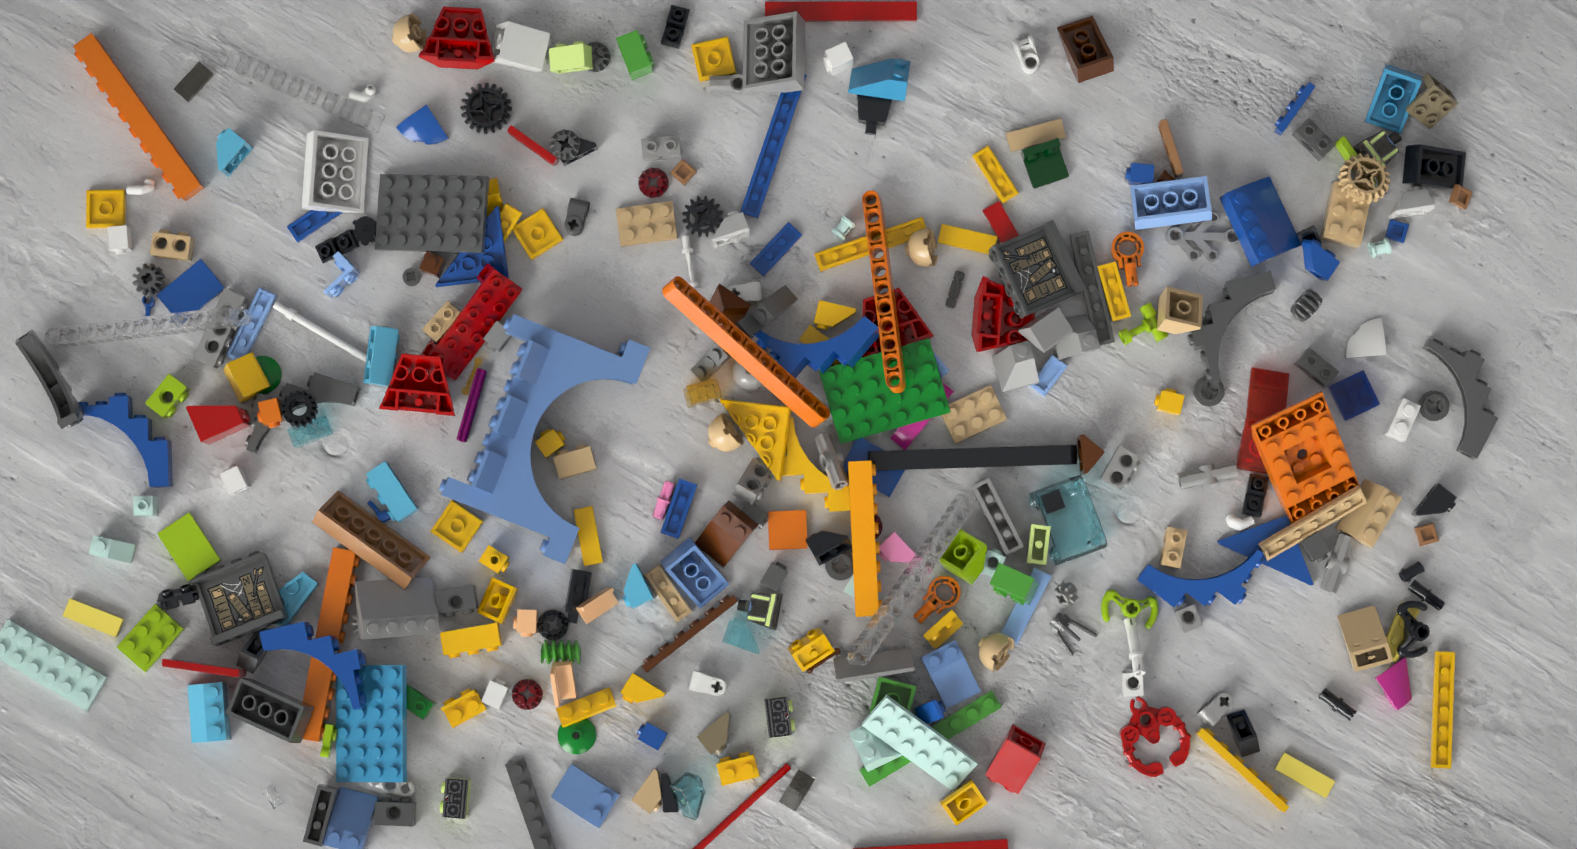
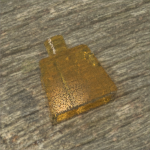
M716 379L688 385L683 389L688 408L723 399L719 382Z

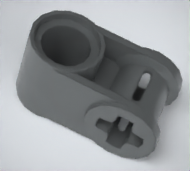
M570 198L565 228L571 236H578L582 233L588 216L590 202ZM575 222L578 227H574V230H572L570 225H574Z

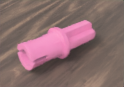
M664 482L660 496L656 498L658 501L652 516L664 520L667 507L671 503L670 498L675 487L674 483Z

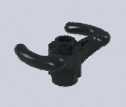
M1406 601L1397 607V613L1404 623V637L1397 647V652L1405 658H1416L1427 653V647L1423 646L1414 651H1408V649L1416 641H1423L1428 638L1430 630L1428 625L1417 621L1408 612V609L1417 608L1426 611L1428 607L1419 601Z

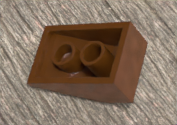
M1093 15L1057 27L1070 67L1078 83L1114 71V57Z
M729 500L713 517L695 543L724 568L757 528L758 524Z

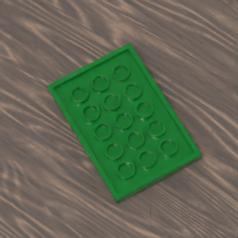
M930 338L901 346L906 378V388L901 393L892 392L886 385L882 352L860 358L853 367L848 364L845 366L838 364L829 367L824 373L819 371L840 444L951 413ZM892 361L889 367H895L898 361ZM895 379L892 382V386L898 385L900 379Z

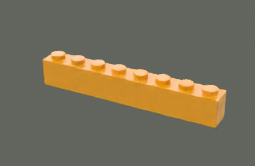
M871 461L848 462L855 616H879V611H882V600H878V592L882 591L881 580H877V573H881L880 561H876V553H880L879 542H875V534H879L878 522H874V515H878L877 503H873V495H877L876 484L872 483V476H876V467Z

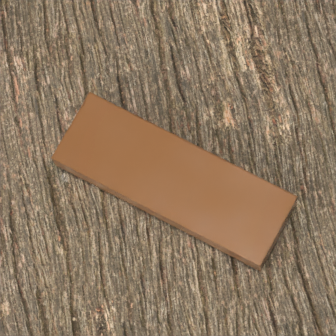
M1167 119L1161 120L1158 128L1175 178H1178L1184 172Z

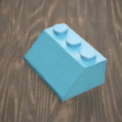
M227 682L188 685L192 743L231 740L229 715L226 714L228 709Z

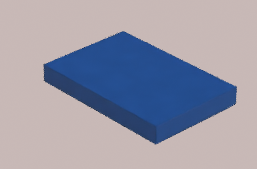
M200 259L156 296L179 324L182 325L218 296L225 287L204 261Z
M863 438L856 439L844 460L843 468L845 473L848 474V462L868 461V451L885 450ZM905 470L876 471V476H872V483L876 484L877 491L890 498Z

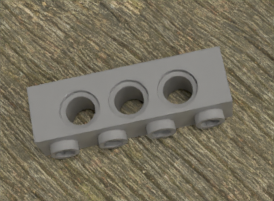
M225 288L223 289L195 351L194 359L216 369L223 364L225 360L224 353L226 348L229 349L233 342L232 335L234 331H237L240 327V317L242 313H246L249 299ZM233 307L234 314L227 317V309ZM221 325H226L227 327L224 334H219L218 332ZM218 342V350L212 352L210 349L211 344Z
M990 478L971 486L970 489L1004 556L1023 548L1024 545Z

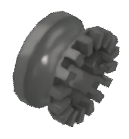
M409 268L404 271L403 280L405 284L415 286L419 283L420 275L416 269ZM415 273L416 280L409 282L407 274Z

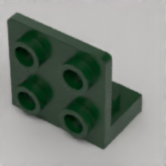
M1059 138L1022 150L1021 156L1033 189L1069 177L1060 151L1061 144Z

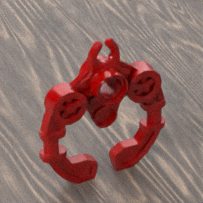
M1137 696L1136 700L1141 702L1142 706L1138 709L1135 708V699H1131L1130 710L1132 716L1128 724L1124 725L1119 732L1122 741V753L1124 756L1126 755L1129 767L1135 768L1146 776L1157 777L1164 773L1160 762H1151L1145 765L1141 763L1140 758L1136 759L1133 754L1136 750L1133 744L1138 741L1139 736L1141 735L1150 743L1156 744L1160 740V725L1166 727L1173 725L1174 731L1178 730L1181 736L1178 739L1180 748L1171 753L1169 761L1174 767H1177L1187 759L1191 734H1188L1185 722H1182L1172 708L1167 706L1159 709L1149 707L1143 698ZM1148 714L1149 720L1146 723H1141V716Z

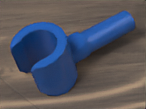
M144 296L142 303L146 311L145 323L150 324V311L155 306V300L151 296V302L146 304V297Z
M371 500L367 503L375 511L381 522H387L391 519L386 509L380 512Z

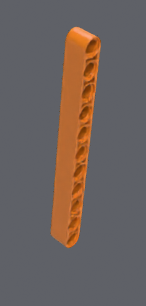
M869 190L864 193L862 203L885 382L892 392L901 393L906 388V378L884 209L879 195L875 191ZM871 199H876L874 204H869ZM873 217H879L876 222H871ZM881 234L878 240H873L875 235ZM883 252L882 257L875 258L876 254ZM881 270H886L883 276H878ZM888 288L885 294H880L882 289ZM890 306L888 312H882L884 307ZM887 325H893L892 329L885 331ZM889 343H895L892 349H887ZM892 361H898L895 367H889ZM895 379H900L898 385L892 386V382Z
M675 276L662 288V293L668 301L809 426L815 428L830 417V411L826 405L682 277Z

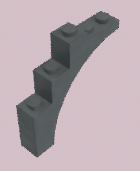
M1271 271L1226 281L1222 292L1224 298L1228 300L1208 305L1205 317L1207 323L1210 322V324L1202 326L1199 330L1190 331L1189 335H1187L1188 343L1190 346H1193L1194 351L1202 349L1200 351V358L1202 363L1205 362L1207 369L1204 370L1207 381L1210 380L1211 385L1219 384L1221 380L1218 366L1219 348L1227 326L1245 306L1261 297L1274 293L1276 288Z
M784 285L760 302L736 326L752 339L787 311L798 298ZM715 342L693 366L691 371L704 384L731 356Z
M33 329L16 339L15 344L32 367L53 405L60 428L63 429L66 426L70 428L83 421L85 411L72 395V388L59 372V365Z
M1429 339L1425 342L1423 348L1436 356L1447 367L1457 383L1463 401L1464 426L1456 451L1475 460L1479 457L1498 420L1494 416L1495 413L1486 408L1481 409L1491 391V388L1487 386L1488 383L1480 379L1475 380L1485 359L1480 357L1481 354L1474 350H1467L1461 356L1460 351L1451 347L1450 349L1444 347L1443 343L1437 339Z
M314 372V375H311L308 379V390L286 383L285 386H282L279 397H281V407H283L282 401L285 402L284 397L286 395L289 397L290 392L296 393V390H299L301 393L306 391L307 394H311L316 404L342 403L355 406L361 388ZM258 393L251 403L252 412L257 413L259 411L258 402L273 398ZM296 403L293 406L292 412L306 407V404ZM255 417L252 423L253 432L251 435H248L245 446H247L246 450L257 454L264 438L272 428L264 426L263 423L259 422L258 417Z

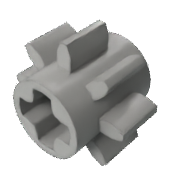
M1063 581L1054 589V592L1057 593L1055 599L1060 605L1067 604L1069 607L1079 598L1076 595L1078 590L1074 584Z

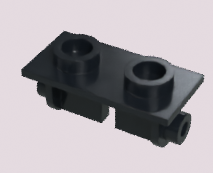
M185 584L180 586L179 589L163 590L159 594L157 602H160L161 609L169 610L179 607L178 600L180 599L184 606L196 603V600L200 598L198 592L195 593V584Z

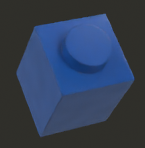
M1131 163L1129 168H1126L1125 179H1128V185L1153 183L1154 165Z
M647 722L646 725L642 724L637 732L640 735L638 740L656 750L660 749L668 735L666 731L650 722Z

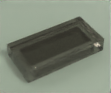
M199 61L177 84L174 90L189 103L214 74Z

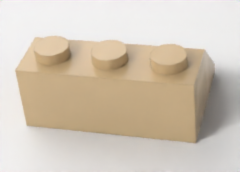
M1364 479L1360 487L1368 503L1342 517L1336 529L1354 538L1367 548H1372L1402 497L1383 486Z

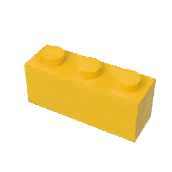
M499 623L440 632L443 655H449V659L461 657L460 653L463 652L473 655L479 654L480 649L487 648V652L498 650V646H503Z

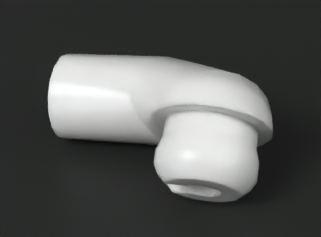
M369 84L362 92L351 89L349 99L365 103L375 97L377 93L376 87Z
M146 179L144 181L145 185H128L126 188L127 194L142 195L152 192L155 189V181Z
M1228 514L1225 518L1227 525L1238 531L1255 524L1251 515L1244 519H1239L1234 514Z

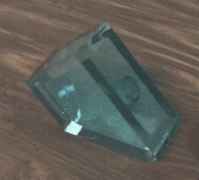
M323 416L315 420L313 419L311 425L309 423L306 424L307 427L301 425L300 428L294 426L287 429L293 446L301 448L333 434L327 417Z
M734 618V621L729 620L722 642L759 654L760 649L749 627L745 625L746 621Z
M686 772L671 784V788L682 815L696 820L700 813L705 789L700 776Z

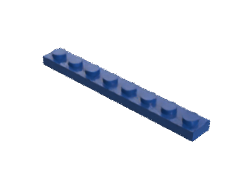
M804 74V83L807 77L806 74ZM802 90L780 93L740 213L743 212L744 215L756 219L759 218Z

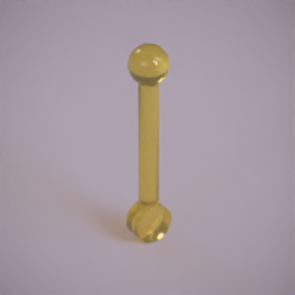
M479 357L475 359V365L468 382L462 389V394L464 395L469 394V387L476 369L482 363V359Z

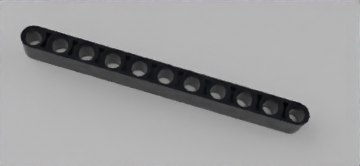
M1077 445L868 451V461L875 464L876 471L1077 464Z

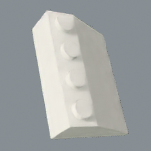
M317 130L307 134L302 209L364 213L369 138Z

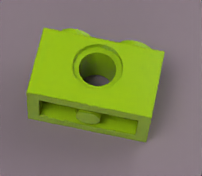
M168 374L145 404L162 418H171L177 411V405L180 402L183 403L188 398L190 388L172 374ZM171 392L173 399L171 402H166L165 396Z

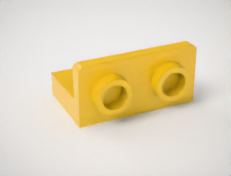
M951 609L922 636L934 649H937L963 625V622Z
M820 627L810 630L807 635L793 641L787 647L802 672L835 652Z
M468 688L460 693V698L454 700L452 697L443 702L444 706L441 707L442 712L444 711L452 728L487 710L485 704L481 702L482 699L477 689L471 690Z
M749 751L738 754L739 758L731 759L730 756L720 758V762L716 763L722 786L760 777L754 754L750 755Z

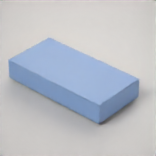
M1052 354L1038 373L1039 383L1030 385V387L1045 397L1067 365Z

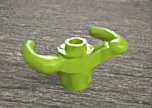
M1107 590L1102 598L1101 614L1105 622L1110 620L1108 613L1110 600H1113L1120 607L1121 613L1127 618L1137 617L1142 609L1150 606L1151 614L1145 627L1150 629L1156 622L1159 607L1157 599L1153 596H1147L1143 600L1123 598L1115 590Z

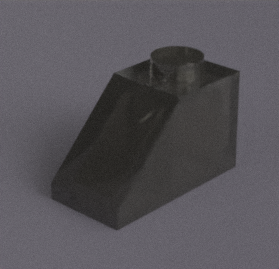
M798 769L779 802L796 812L815 778Z

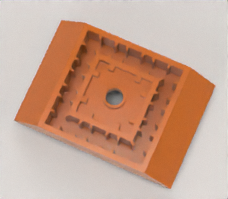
M1321 391L1251 425L1255 445L1277 498L1291 523L1296 522L1359 485ZM1305 449V455L1302 458H1298V451Z

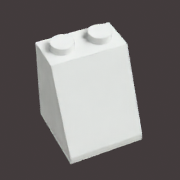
M509 21L496 25L491 46L495 59L493 63L534 72L542 71L547 63L546 51L551 45L550 33Z

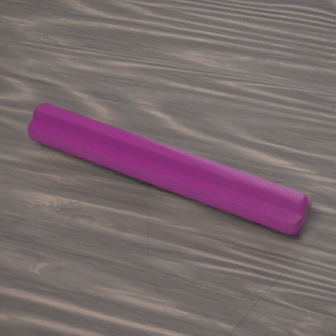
M481 368L476 369L456 439L460 442H467L487 371Z

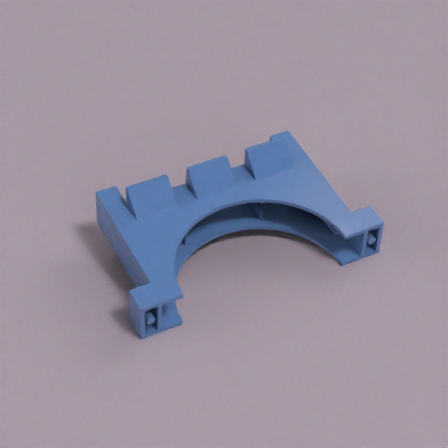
M513 314L504 323L503 329H506L504 334L522 340L525 343L519 346L516 356H519V359L512 364L509 371L512 374L511 380L508 379L503 389V391H506V394L498 399L495 407L498 410L497 414L491 417L488 427L491 429L490 434H485L482 445H485L484 449L476 454L474 463H477L474 470H470L467 480L470 481L469 484L447 477L446 480L442 479L439 490L442 491L440 495L547 536V540L543 539L539 549L542 551L541 555L566 564L579 528L557 515L545 502L536 486L530 458L535 428L548 406L559 395L578 384L603 379L622 381L631 385L633 383L637 384L650 348L632 340H626L620 344L617 351L620 356H617Z

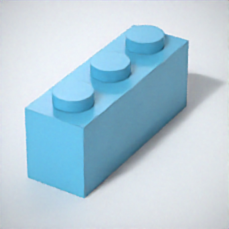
M370 326L363 383L389 386L394 373V364L397 361L396 345H398L400 340L399 329Z
M384 461L366 473L368 485L371 489L375 488L379 493L377 495L378 500L382 505H387L389 508L387 513L393 521L402 522L419 510L388 462Z

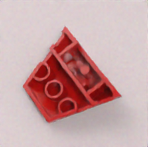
M443 6L434 24V29L419 54V58L440 68L475 70L495 62L481 8Z
M985 276L982 277L974 297L971 336L976 352L1029 341L1019 333V329L1035 319V313L1021 319L1015 313L1011 297L1007 296L1005 287L989 280Z
M894 289L901 346L934 337L901 289ZM871 296L863 299L862 317L865 316L878 326L875 297ZM890 306L884 307L882 312H888ZM887 325L885 331L892 329L893 325ZM880 336L861 358L882 352ZM889 343L887 349H892L895 343Z
M402 353L379 409L455 416L441 357Z

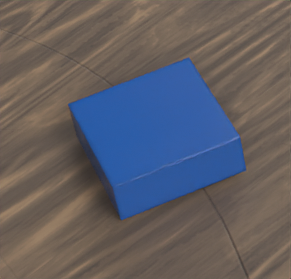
M1390 219L1385 237L1389 240L1404 243L1409 224Z

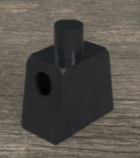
M857 94L858 123L866 124L865 134L876 135L877 125L885 126L893 99Z

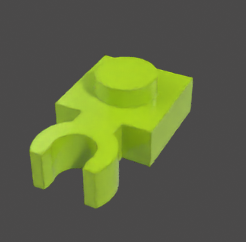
M328 723L325 725L321 757H330L333 741L337 739L338 729H336L335 724Z

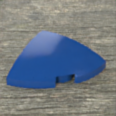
M427 105L417 110L396 127L410 141L425 142L426 145L438 144L449 139Z

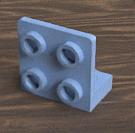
M339 251L333 256L336 260L334 264L343 273L323 291L331 298L340 296L344 292L343 288L348 283H354L358 279L357 275L360 273Z

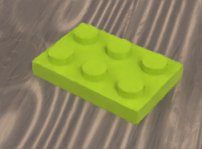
M154 604L120 642L117 648L146 673L185 628L161 609L158 604Z

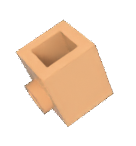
M517 609V617H514L513 628L517 629L516 633H521V637H533V633H538V610Z

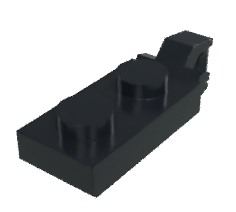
M571 570L565 603V612H568L567 622L577 624L579 612L576 607L587 600L592 572Z

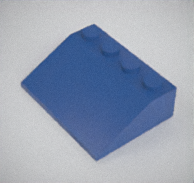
M1270 176L1229 191L1219 198L1251 267L1301 246L1296 231Z

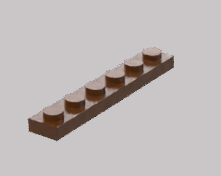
M725 596L719 601L721 604L716 609L711 607L704 613L706 617L701 621L698 618L689 625L690 629L687 632L680 631L674 636V642L670 645L667 642L658 649L660 653L655 657L651 654L643 660L645 664L642 668L645 672L648 673L738 602L735 596Z

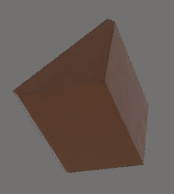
M720 283L709 301L735 325L746 316L751 304Z
M1084 434L1077 437L1080 476L1087 474L1105 453Z

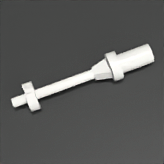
M682 236V254H685L688 263L689 284L695 289L699 285L698 282H694L691 253H693V248H691L689 236Z

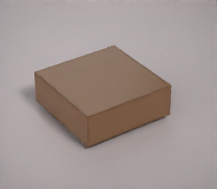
M684 159L670 172L684 186L697 173Z
M1455 184L1448 202L1460 209L1466 210L1473 192L1461 185Z
M1434 522L1414 528L1419 546L1439 541Z

